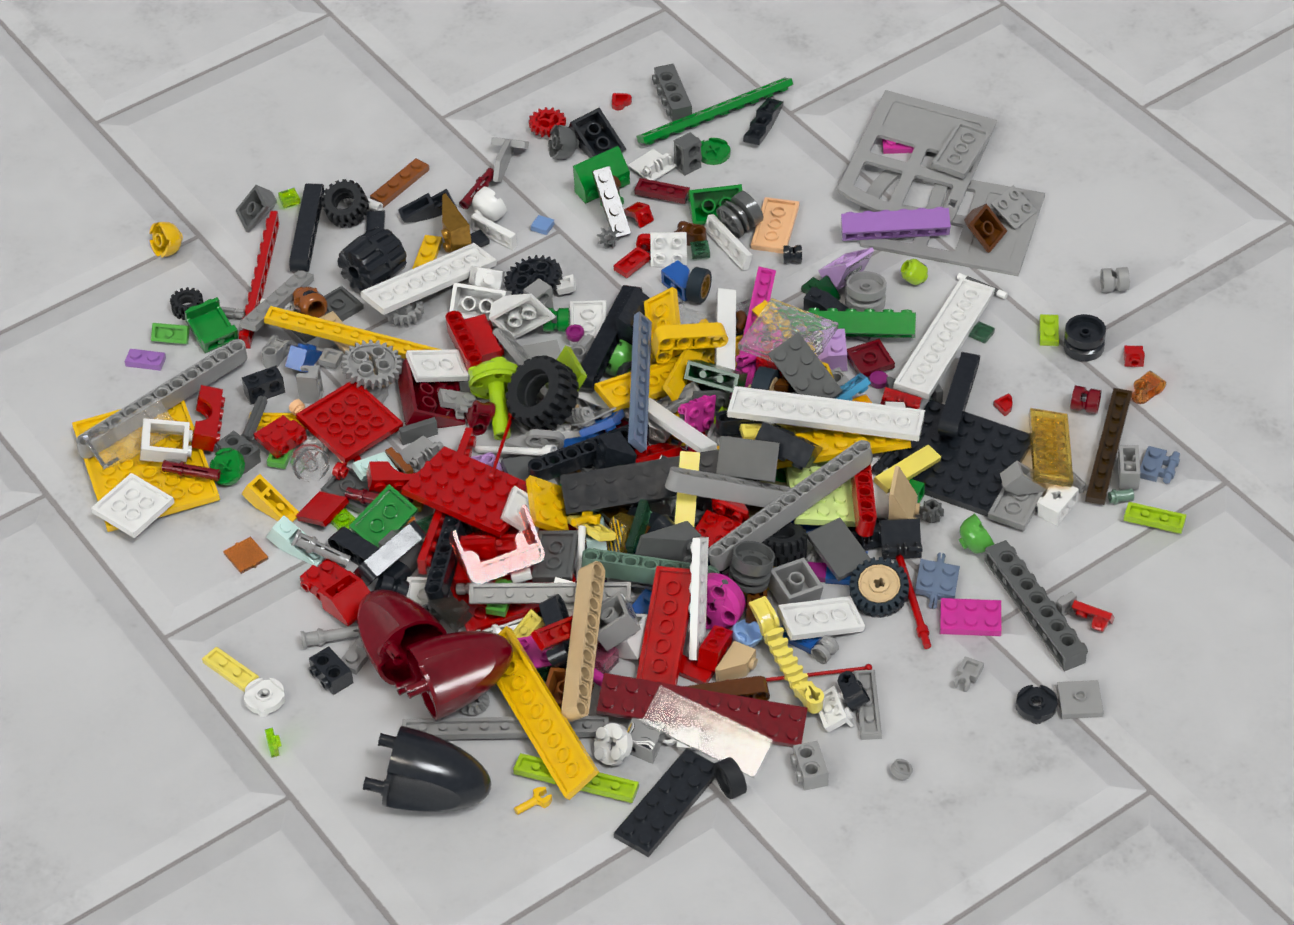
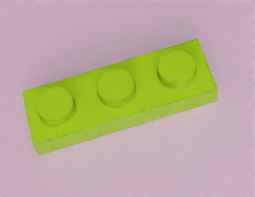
M1128 502L1124 521L1182 534L1186 514Z

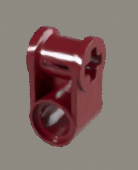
M478 400L473 402L466 419L469 428H473L475 436L484 434L493 419L496 410L493 402L488 404L480 403Z

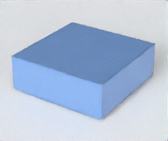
M538 215L531 225V231L547 235L555 224L554 219Z

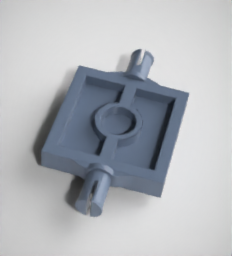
M941 552L937 554V561L921 559L917 576L915 594L930 598L928 606L931 609L933 603V609L937 608L938 600H941V598H955L960 566L944 563L946 555L943 553L941 558Z

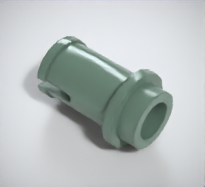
M1132 488L1119 491L1112 489L1111 492H1108L1109 502L1116 505L1118 502L1134 501V491Z

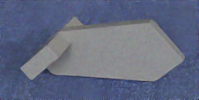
M498 137L491 138V144L502 146L495 160L494 182H502L514 152V147L528 149V141Z

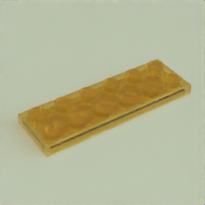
M1030 408L1029 428L1033 481L1061 487H1072L1074 480L1068 414Z

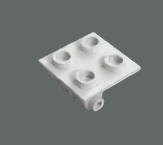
M652 149L628 164V167L643 178L655 181L677 167V165L672 162L673 155L671 153L662 155L655 149Z
M650 232L651 267H667L677 260L687 266V232Z

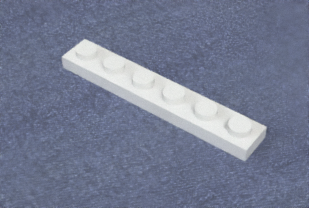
M709 537L693 538L690 547L692 553V562L690 564L692 578L689 586L691 593V602L689 604L690 623L688 625L690 643L687 647L689 660H698L699 647L706 638Z

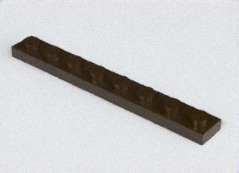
M1113 388L1085 502L1105 505L1132 397V391Z

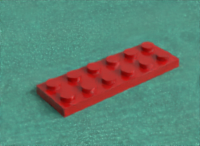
M656 566L636 677L638 679L673 685L678 683L690 615L691 593L689 586L692 578L690 569Z

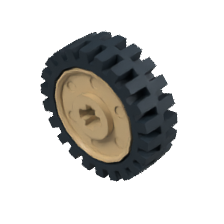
M873 557L869 562L866 559L862 565L858 564L857 568L852 572L849 584L850 596L854 604L857 605V609L859 611L863 610V613L866 615L871 613V617L879 615V618L884 617V614H887V617L891 616L892 612L897 613L907 600L909 593L908 576L906 572L904 573L902 566L899 567L896 561L892 563L889 558L885 561L883 557H879V560H875V557Z

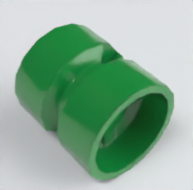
M548 308L557 316V323H553V319L543 324V331L554 332L555 329H558L559 332H566L567 327L570 326L569 308H559L557 311L554 308Z

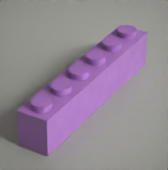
M936 207L934 209L918 208L916 210L900 209L898 211L882 210L880 212L864 211L862 213L846 212L841 214L842 241L950 235L951 229L949 208Z

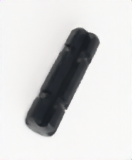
M899 450L885 452L877 461L878 463L872 466V473L876 476L882 473L899 455Z

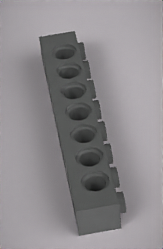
M1007 540L986 547L984 561L1064 672L1085 664L1088 654L1087 646L1079 640L1076 631L1073 628L1071 629L1065 616L1057 610L1055 602L1049 599L1045 589L1037 583L1035 575L1029 572L1026 563L1018 557L1015 548L1010 546Z

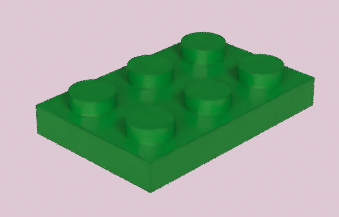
M389 484L349 527L357 535L379 548L378 542L391 530H401L418 512V508Z

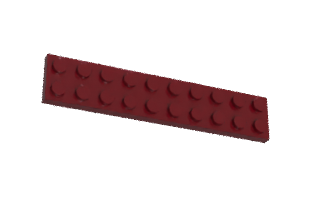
M604 673L596 714L631 720L636 718L665 722L666 726L700 728L701 732L793 747V745L802 744L808 708Z

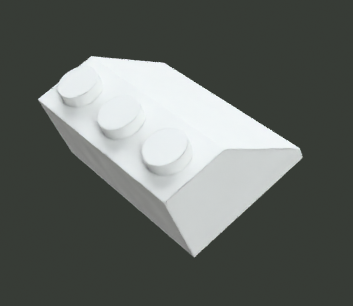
M454 283L450 311H459L464 319L485 314L489 321L491 303L506 295H511L512 291Z

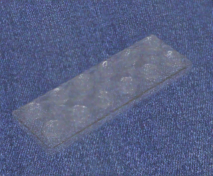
M661 685L642 720V724L717 761L732 757L738 763L742 772L752 778H755L773 741Z

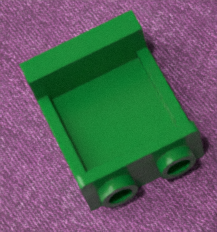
M218 297L208 299L200 305L191 306L185 311V321L190 326L192 333L205 354L238 339V330L235 325H231L220 307Z

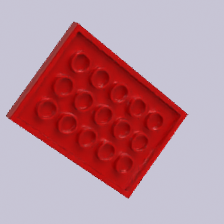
M444 446L401 488V494L501 538L511 527L510 524L500 519L511 489L516 486L527 493L526 481L498 469L495 470V478L490 480L488 474L492 470L491 466Z

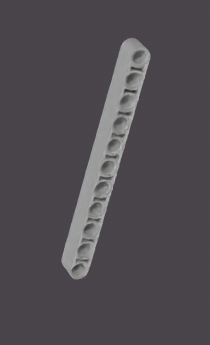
M240 339L229 342L80 434L76 439L80 456L87 459L97 455L143 425V418L154 419L198 392L201 385L207 386L243 364L248 358L245 342Z
M866 440L855 442L708 548L710 566L717 568L718 571L726 569L732 563L733 550L738 543L744 541L762 543L870 465L873 461L870 443Z

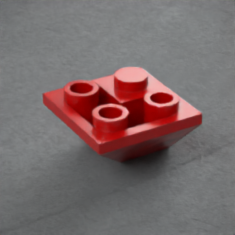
M712 498L714 513L742 523L749 519V512L745 504Z

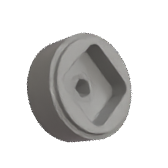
M896 759L891 765V772L896 778L906 780L912 774L913 768L908 761Z

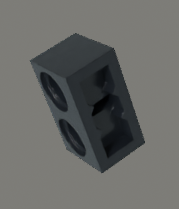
M276 365L241 377L244 393L250 405L255 404L258 396H265L269 399L286 393L283 376Z
M329 646L309 658L310 667L308 669L310 674L314 678L317 677L325 690L328 689L333 695L354 683L352 670Z

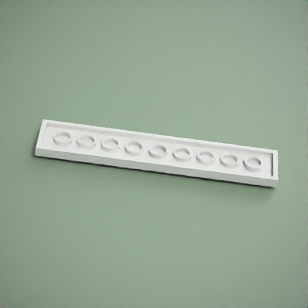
M960 278L896 378L893 389L929 400L992 299L995 288Z
M738 386L734 387L727 411V417L910 441H919L925 416V410Z

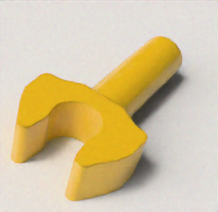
M584 511L581 517L571 520V525L578 526L585 523L600 524L601 514L593 515V511Z
M537 787L533 789V797L514 807V811L518 815L535 805L546 808L552 802V794L541 798V796L547 794L546 787Z

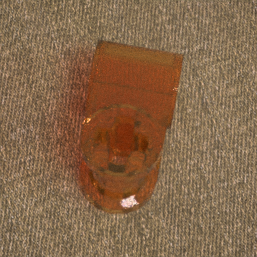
M1148 371L1134 382L1133 387L1135 391L1132 393V400L1137 404H1145L1164 390L1166 381L1154 372Z

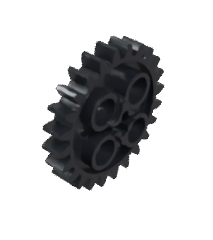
M535 255L533 259L528 256L526 261L522 258L521 263L515 262L516 267L511 266V271H507V276L504 277L507 291H512L511 295L524 294L523 290L537 279H541L550 285L553 290H557L556 285H561L560 280L563 279V273L556 259L551 260L550 256L545 259L544 255L538 258Z

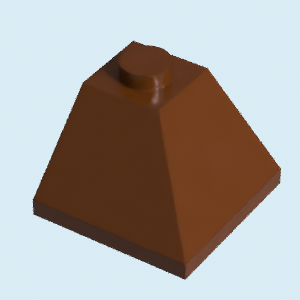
M987 203L972 209L964 219L967 227L987 253L992 251L1007 232Z

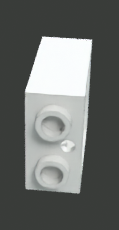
M143 418L140 460L187 462V457H191L192 446L188 445L189 441L192 442L193 430H189L190 422ZM150 432L183 435V449L149 446Z

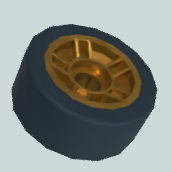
M700 267L692 269L686 285V297L689 301L703 303L706 300L712 282V274L709 269Z

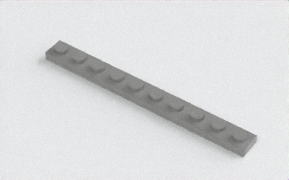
M586 716L571 722L570 725L578 737H596L597 729L609 724V716ZM517 717L442 718L437 721L434 718L402 719V726L427 732L444 740L529 738Z

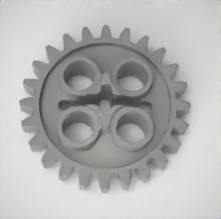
M362 340V345L356 342L355 347L349 346V351L345 350V355H342L341 368L343 369L342 373L346 374V379L351 378V384L357 382V387L364 385V389H366L368 386H371V389L374 390L375 386L382 389L383 384L389 387V382L394 384L395 379H399V374L402 372L401 355H398V350L393 351V346L387 347L386 342L381 345L379 340L376 343H373L372 340L369 343Z

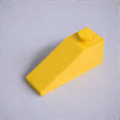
M261 474L257 475L243 490L242 495L255 508L276 521H279L283 516H286L291 522L297 519L296 514L299 511Z

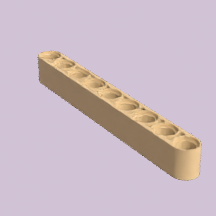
M599 561L581 567L578 571L561 713L569 723L586 717L590 709L605 581V568Z

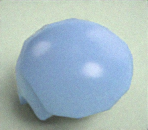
M743 619L732 626L733 641L754 648L763 639L756 621L747 623Z

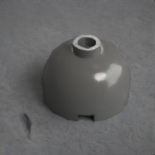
M554 125L550 131V134L553 135L552 140L548 141L550 157L557 160L570 158L579 146L576 134L567 126Z

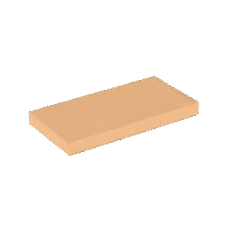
M765 197L761 208L764 218L762 222L756 225L751 249L783 253V246L789 245L800 202Z

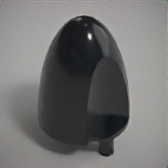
M406 726L400 727L397 736L380 733L378 746L392 749L386 779L381 781L365 777L363 783V790L380 793L383 796L382 806L418 812H446L468 808L484 800L491 790V778L487 770L471 754L440 737Z

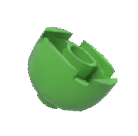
M622 339L619 341L620 345L617 344L609 361L608 367L611 368H606L605 373L615 377L618 368L623 363L632 361V345Z
M975 513L963 521L959 530L961 538L958 540L964 550L968 548L971 552L979 554L984 553L986 547L994 545L992 538Z

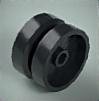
M1088 314L1076 315L1070 318L1065 325L1064 350L1066 354L1078 361H1091L1100 357L1104 352L1106 326L1104 322L1098 317Z

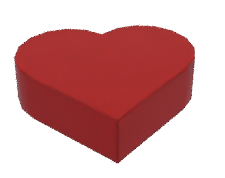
M612 94V108L614 110H623L625 106L631 105L632 97L630 94Z

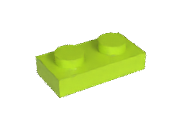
M1040 314V346H1059V315Z

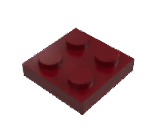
M880 339L847 349V358L857 374L862 373L869 377L875 371L884 372L895 368V362Z

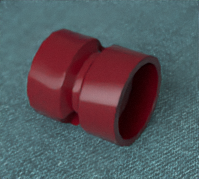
M1075 385L1070 409L1078 411L1085 409L1086 412L1097 414L1102 390L1091 388L1088 391L1086 387ZM1083 397H1087L1086 402L1082 401Z

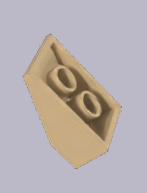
M895 466L889 494L888 520L914 519L915 515H919L920 512L917 494L901 468Z

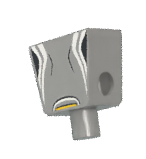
M632 718L626 729L631 734L633 742L630 755L653 764L666 736L665 722Z

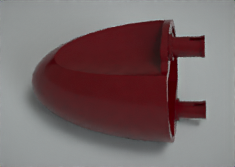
M381 589L371 591L361 600L359 605L357 622L363 647L377 673L385 682L391 685L411 678L412 674L405 652L407 645L447 634L444 627L424 607L411 598L392 590Z
M460 631L415 642L405 647L408 665L412 674L411 678L395 683V688L399 689L396 690L399 696L407 693L409 699L421 694L428 712L437 721L475 701L502 678L513 659L512 645L505 637L487 631Z

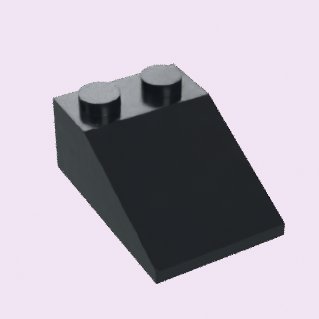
M600 107L571 121L569 124V128L574 131L579 140L578 147L589 158L616 146L620 148L621 152L627 150Z

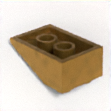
M443 194V229L441 230L444 238L443 248L446 253H451L471 244L470 225L447 194Z

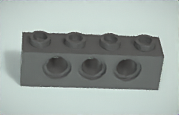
M674 63L654 67L652 81L654 85L656 84L658 95H661L662 105L666 106L667 117L670 116L673 122L692 114L691 102Z

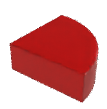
M1009 393L994 400L993 404L1004 416H1007L1012 410V396Z

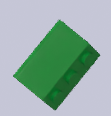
M618 146L573 165L574 191L585 204L600 198L592 175L594 170L610 166L612 175L616 176L621 183L619 189L630 184V171Z
M742 184L687 191L692 223L706 224L707 217L711 214L718 218L717 208L727 201L730 202L734 195L743 191Z

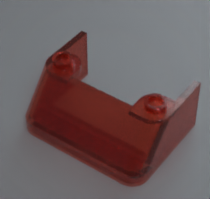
M526 504L522 505L519 511L526 530L519 532L515 537L514 542L517 550L482 563L475 552L463 551L456 530L451 531L449 539L458 562L471 583H488L542 562L545 551Z

